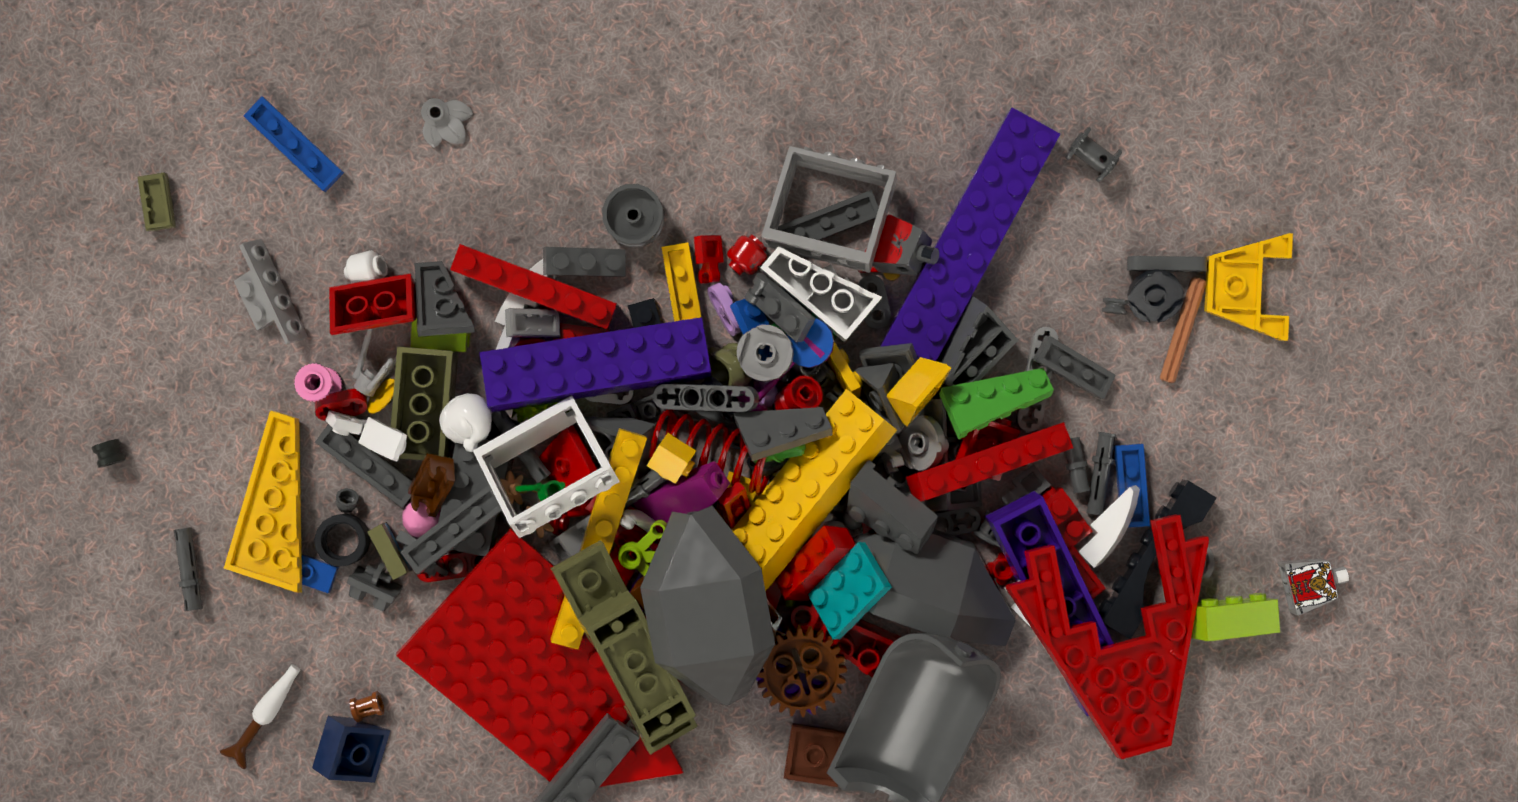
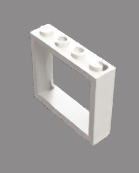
M572 395L473 450L509 525L518 538L533 533L540 526L559 518L563 513L584 504L588 499L609 490L613 485L620 482ZM577 422L598 459L601 468L517 515L494 468Z

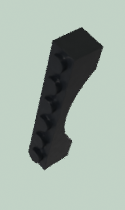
M1182 479L1180 483L1176 482L1169 492L1171 499L1166 506L1162 505L1159 508L1154 519L1174 514L1181 515L1184 530L1191 525L1202 522L1217 497L1189 480ZM1147 529L1140 540V543L1143 545L1138 553L1133 552L1126 563V566L1129 568L1124 576L1120 575L1115 580L1112 586L1114 592L1110 599H1105L1098 608L1103 623L1129 639L1132 638L1143 620L1141 608L1144 607V584L1148 570L1157 555L1151 529Z

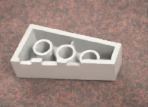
M779 246L760 267V271L770 277L816 319L826 323L830 330L844 342H846L882 298Z

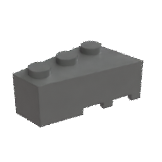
M971 296L937 359V362L951 367L943 383L944 387L981 380L1018 341L1016 336L996 314L974 296Z
M868 460L851 482L846 514L850 515L856 522H862L874 529L877 534L897 542L901 548L910 550L918 555L935 531L938 516L912 494L906 497L894 487L896 481L890 476L887 480L873 470L875 464Z

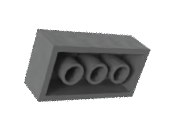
M479 442V443H478V447H480V446H482V445H484V444H486V443H485V442ZM460 443L455 444L452 457L454 459L455 482L442 505L438 523L489 485L474 452H467L463 444ZM514 458L494 468L499 479L507 481V472L512 470ZM502 512L452 550L486 556L496 544Z

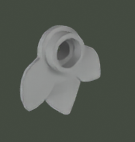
M437 98L427 100L421 108V116L425 121L422 130L424 139L433 148L438 146L442 139L453 144H463L466 136L462 121L467 120L473 115L472 110L458 100L447 102ZM432 107L440 109V115L436 118L430 115Z

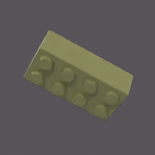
M397 347L391 427L407 435L405 451L399 458L424 460L427 453L450 458L451 439H448L442 432L439 419L444 407L455 398L458 352Z

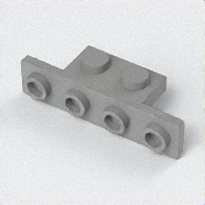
M259 239L242 243L240 249L250 271L234 280V283L256 330L264 329L275 322L286 344L304 340L308 337L263 241Z

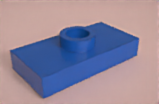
M302 554V585L330 593L339 567Z

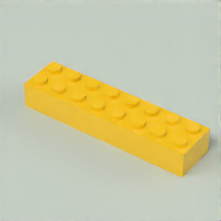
M848 389L843 392L826 413L833 435L805 444L804 454L792 457L786 462L732 529L736 537L761 567L765 591L850 489L852 480L868 460L872 462L897 431L896 428Z

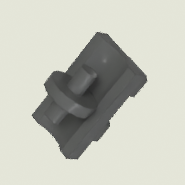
M382 562L377 569L369 565L366 569L358 566L347 580V584L350 585V597L363 600L367 593L375 596L372 605L381 611H385L393 603L403 586L392 581L391 575L385 573L386 566Z

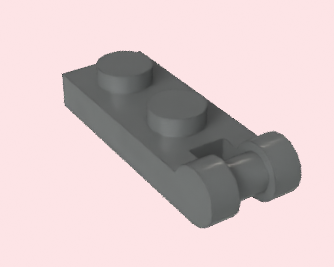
M757 273L753 280L754 286L748 289L745 299L762 310L795 342L804 341L815 318L770 277L763 273ZM763 290L768 293L766 297L762 294Z

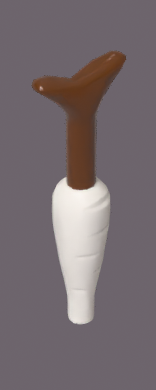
M291 664L286 673L257 703L252 712L253 720L238 742L226 749L220 750L222 755L235 758L237 765L241 769L247 768L246 749L262 725L272 722L281 708L294 679L300 672L297 666Z

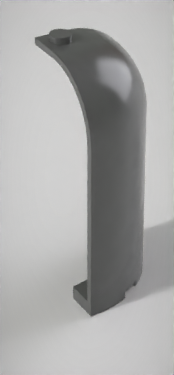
M915 633L897 639L883 655L827 774L844 791H864L874 794L875 790H879L889 794L888 800L892 802H942L997 694L1001 680L999 666L976 648L947 636Z

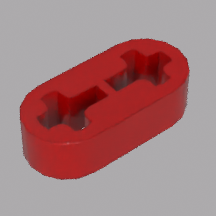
M357 389L329 393L323 400L315 402V415L323 421L326 420L329 410L356 416L364 413L367 409V395H364Z

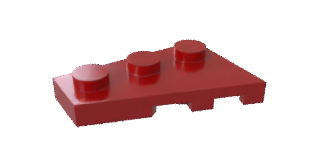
M639 738L600 787L682 774L684 771L670 744L650 755L641 738Z

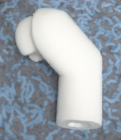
M625 510L622 514L623 517L620 520V525L630 530L636 524L648 533L655 520L640 510Z

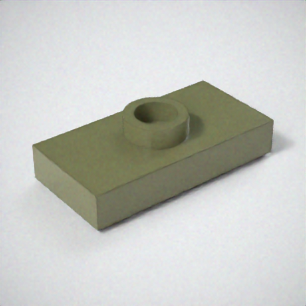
M163 172L138 176L146 231L176 228L168 174Z

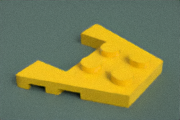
M1293 233L1207 256L1204 311L1277 340L1288 341L1289 316L1261 315L1263 258H1292Z

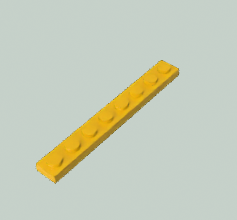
M619 428L608 461L620 482L613 485L609 490L597 494L579 552L601 540L610 554L646 444V436ZM564 596L550 640L551 643L579 649L584 630Z

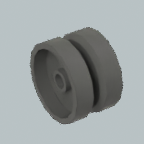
M625 184L614 189L606 198L602 208L603 223L607 232L618 243L630 248L644 247L653 243L661 234L665 224V211L658 196L648 187L640 184ZM633 210L636 213L638 212V218L635 220L630 219L629 213Z

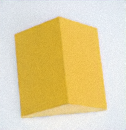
M920 357L890 390L886 397L904 425L908 426L941 389L951 370L950 366Z

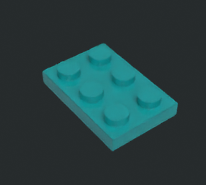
M858 542L815 586L808 596L832 639H841L892 586L866 542Z

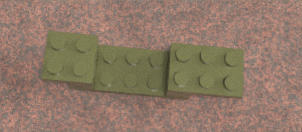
M600 540L553 566L551 570L587 638L599 654L625 703L624 708L649 754L651 755L698 727L694 720L696 715L677 678L655 663L647 620L637 600L627 590L603 542Z

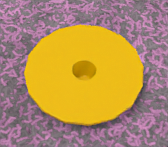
M387 379L382 382L374 396L370 397L367 407L369 413L375 414L380 412L386 405L390 404L394 393V379Z

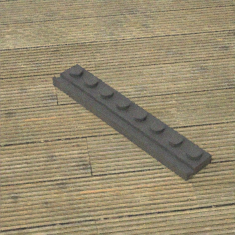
M607 713L534 802H587L639 740L638 732L621 721L615 720Z

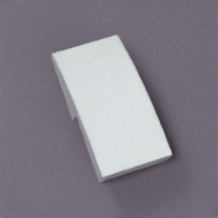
M368 417L358 443L384 457L398 461L399 456L405 451L407 435L398 429L385 425L379 420Z

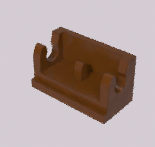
M426 454L408 489V494H411V506L414 511L418 510L419 503H424L427 506L428 516L436 518L455 482L454 459Z

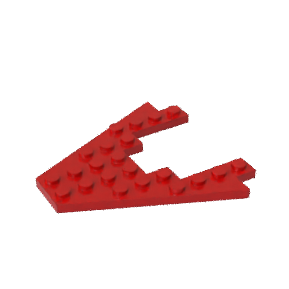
M1177 514L1150 520L1165 602L1141 608L1145 636L1100 647L1096 622L1089 621L1070 626L1054 545L1024 551L1029 579L1005 585L1006 590L1114 755L1121 760L1172 746L1209 544L1208 536L1185 540L1181 515Z

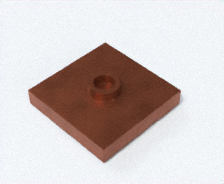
M792 723L783 779L838 787V784L827 774V771L846 731Z

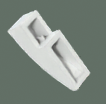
M1137 485L1129 487L1091 524L1098 533L1079 553L1093 568L1101 565L1123 538L1137 505L1140 491Z

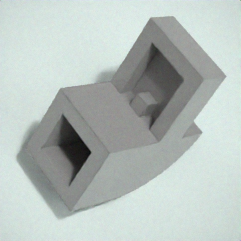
M591 514L549 542L561 562L579 552Z

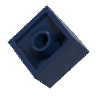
M328 715L312 768L328 780L375 783L391 730L363 721L357 723L353 718Z

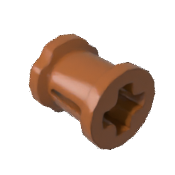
M378 691L358 700L356 698L350 699L351 714L357 723L361 722L362 718L374 714L381 716L385 713L384 704Z

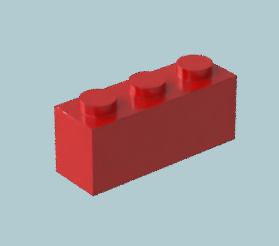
M824 525L793 557L775 579L786 600H810L808 594L856 545L847 528Z

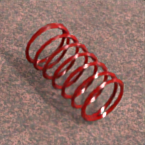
M666 409L661 414L653 433L649 453L650 459L656 450L662 424L668 415L666 434L669 433L675 438L683 421L688 419L689 437L686 444L693 448L696 433L705 424L706 443L700 456L698 467L707 464L711 443L717 432L721 428L723 429V449L717 463L723 472L727 452L735 436L740 433L739 429L737 428L728 436L725 424L721 423L711 432V425L707 419L700 420L694 426L690 414L683 415L677 421L673 410ZM741 433L740 454L733 473L731 486L739 482L744 458L748 452ZM766 457L757 460L749 485L750 494L755 491L758 496L766 488L770 475L764 476L760 486Z

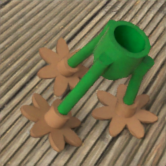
M511 471L507 472V481L500 479L511 504L515 501L521 505L523 501L520 494L527 491L538 493L539 502L565 487L564 482L551 481L549 476L535 485H520L523 475H519L514 479ZM546 523L536 529V534L542 539L544 537V530L553 532L554 528L549 523Z

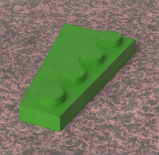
M1044 368L943 387L939 395L959 440L967 436L968 432L987 427L990 422L998 418L1002 420L1019 408L1025 409L1051 397L1054 389Z

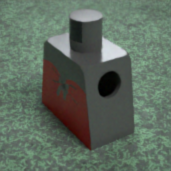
M888 214L872 266L882 273L917 275L920 273L924 262L935 264L938 261L939 249L931 247L932 239L924 230Z

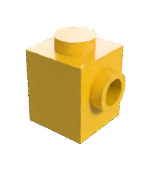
M667 433L647 466L656 471L662 478L676 484L680 476L687 477L695 465V462L691 461L696 450Z

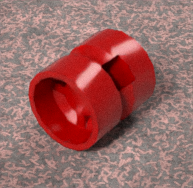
M798 376L777 393L774 402L775 409L817 408L822 401V389L819 383L812 377Z

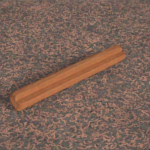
M1194 277L1190 280L1160 375V379L1165 382L1174 383L1176 381L1206 286V281L1201 278Z

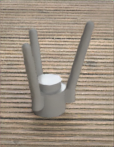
M373 328L366 330L357 368L352 375L357 380L354 384L355 389L371 397L374 396L385 377L396 365L395 356L393 359L389 358L379 372L372 368H367L363 371Z

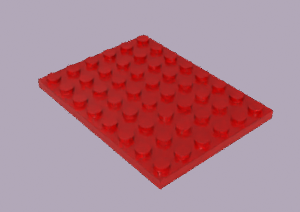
M510 528L396 652V656L550 782L607 713L615 720L617 719L624 724L630 720V717L624 708V701L585 632L583 633L579 649L551 643L550 639L565 596L551 570L555 565L522 537L518 538L513 529Z

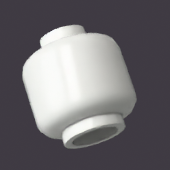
M372 250L354 254L346 262L344 276L351 284L385 278L388 271L387 264L381 255Z

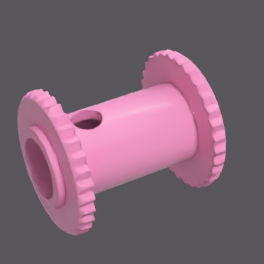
M317 363L302 367L297 372L294 380L298 395L310 402L323 400L329 393L339 392L343 389L339 374L334 369ZM321 381L320 386L317 388V382Z

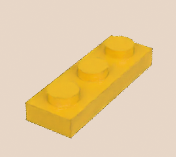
M689 243L661 247L674 321L702 317Z

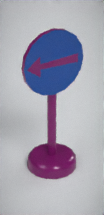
M815 318L813 325L802 342H795L786 333L792 342L794 350L793 362L789 370L795 363L808 368L819 366L829 358L833 351V333L828 325ZM780 379L769 381L758 393L759 403L757 407L750 412L768 411L761 400ZM745 394L743 396H736L744 404L750 402V397H747Z

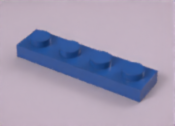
M263 96L244 114V117L322 191L327 192L344 173Z

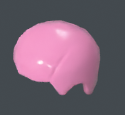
M410 501L402 512L403 526L410 535L419 538L438 524L441 508L436 518L430 517L427 514V506L424 503H419L418 510L414 511Z

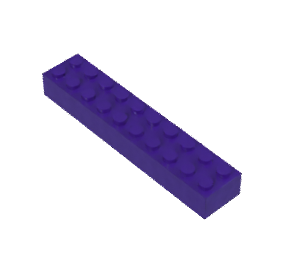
M1013 107L1008 111L934 246L939 249L938 261L935 264H924L879 347L912 343L918 359L922 357L933 361L937 360L1058 140L1060 133Z

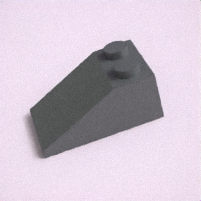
M584 417L608 460L619 428L646 436V444L634 479L643 477L652 470L647 464L650 461V446L656 424L634 418ZM576 422L573 426L598 470L601 468V465Z

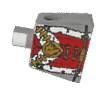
M1320 558L1277 562L1289 612L1295 615L1304 614L1338 598L1336 585L1349 582L1346 568L1342 566L1331 569L1329 560Z

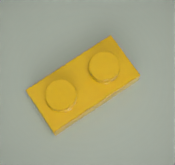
M834 342L833 351L826 361L836 375L844 391L848 389L859 398L861 386L863 385L862 380L857 372L851 371L848 365L849 358L844 349H839Z

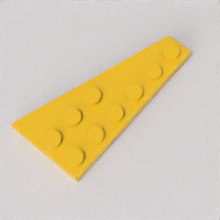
M270 411L224 569L296 593L302 592L299 418Z

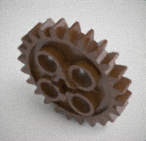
M800 625L797 626L796 633H792L790 628L786 627V636L784 637L779 632H776L777 641L760 673L756 676L762 678L757 682L758 688H765L762 691V697L767 698L771 696L769 700L770 706L772 707L779 703V712L782 713L787 707L792 717L796 710H800L802 717H805L807 709H810L811 713L816 715L817 706H820L824 711L827 710L825 701L828 700L835 703L833 692L842 694V690L837 684L846 683L845 677L840 675L847 672L846 666L840 665L845 661V657L843 654L836 655L841 650L839 644L831 646L833 643L831 636L823 640V630L818 631L814 635L812 626L808 627L806 633L802 632ZM794 648L798 651L810 689L809 694L805 693L792 653ZM808 649L818 651L817 655L812 659L803 657L804 652ZM786 657L791 660L790 664L786 667L776 665L780 658ZM817 675L826 677L825 681L820 685H815L811 682ZM794 683L799 686V689L794 693H787L785 691V687L789 684Z

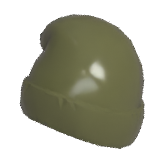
M729 343L722 348L711 347L708 349L711 377L717 379L722 385L747 386L752 380L743 371L738 362V343Z

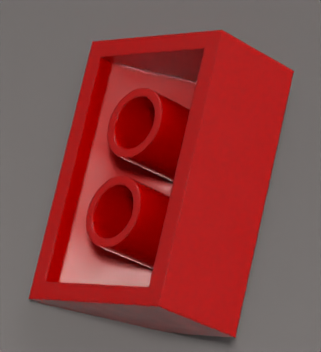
M411 273L329 287L330 334L337 335L415 321L417 319L416 289Z

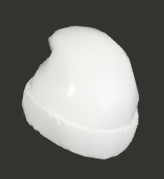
M467 393L453 398L442 410L439 421L441 430L448 439L455 443L463 444L467 452H473V450L477 449L478 443L487 438L491 429L492 417L491 411L487 407V402L483 397Z

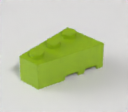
M1266 593L1249 594V598L1243 599L1242 596H1227L1225 600L1202 599L1197 604L1191 638L1203 641H1216L1280 633L1278 599L1266 598Z

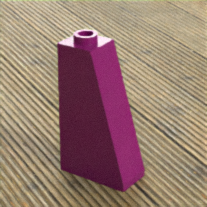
M716 461L692 469L687 477L681 475L676 484L670 480L663 482L652 490L647 498L642 497L635 502L634 506L653 520H663L668 523L672 512L687 514L711 506L720 498L730 485V482Z

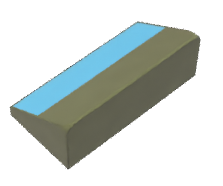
M387 522L367 531L393 580L412 571L409 563L400 553L402 550Z

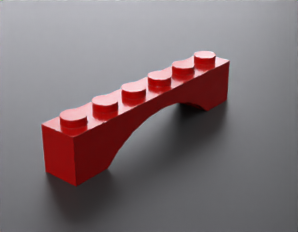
M459 244L450 268L451 271L607 330L617 307V303Z
M1062 422L906 477L911 494L922 502L1072 449L1073 445L1065 423Z

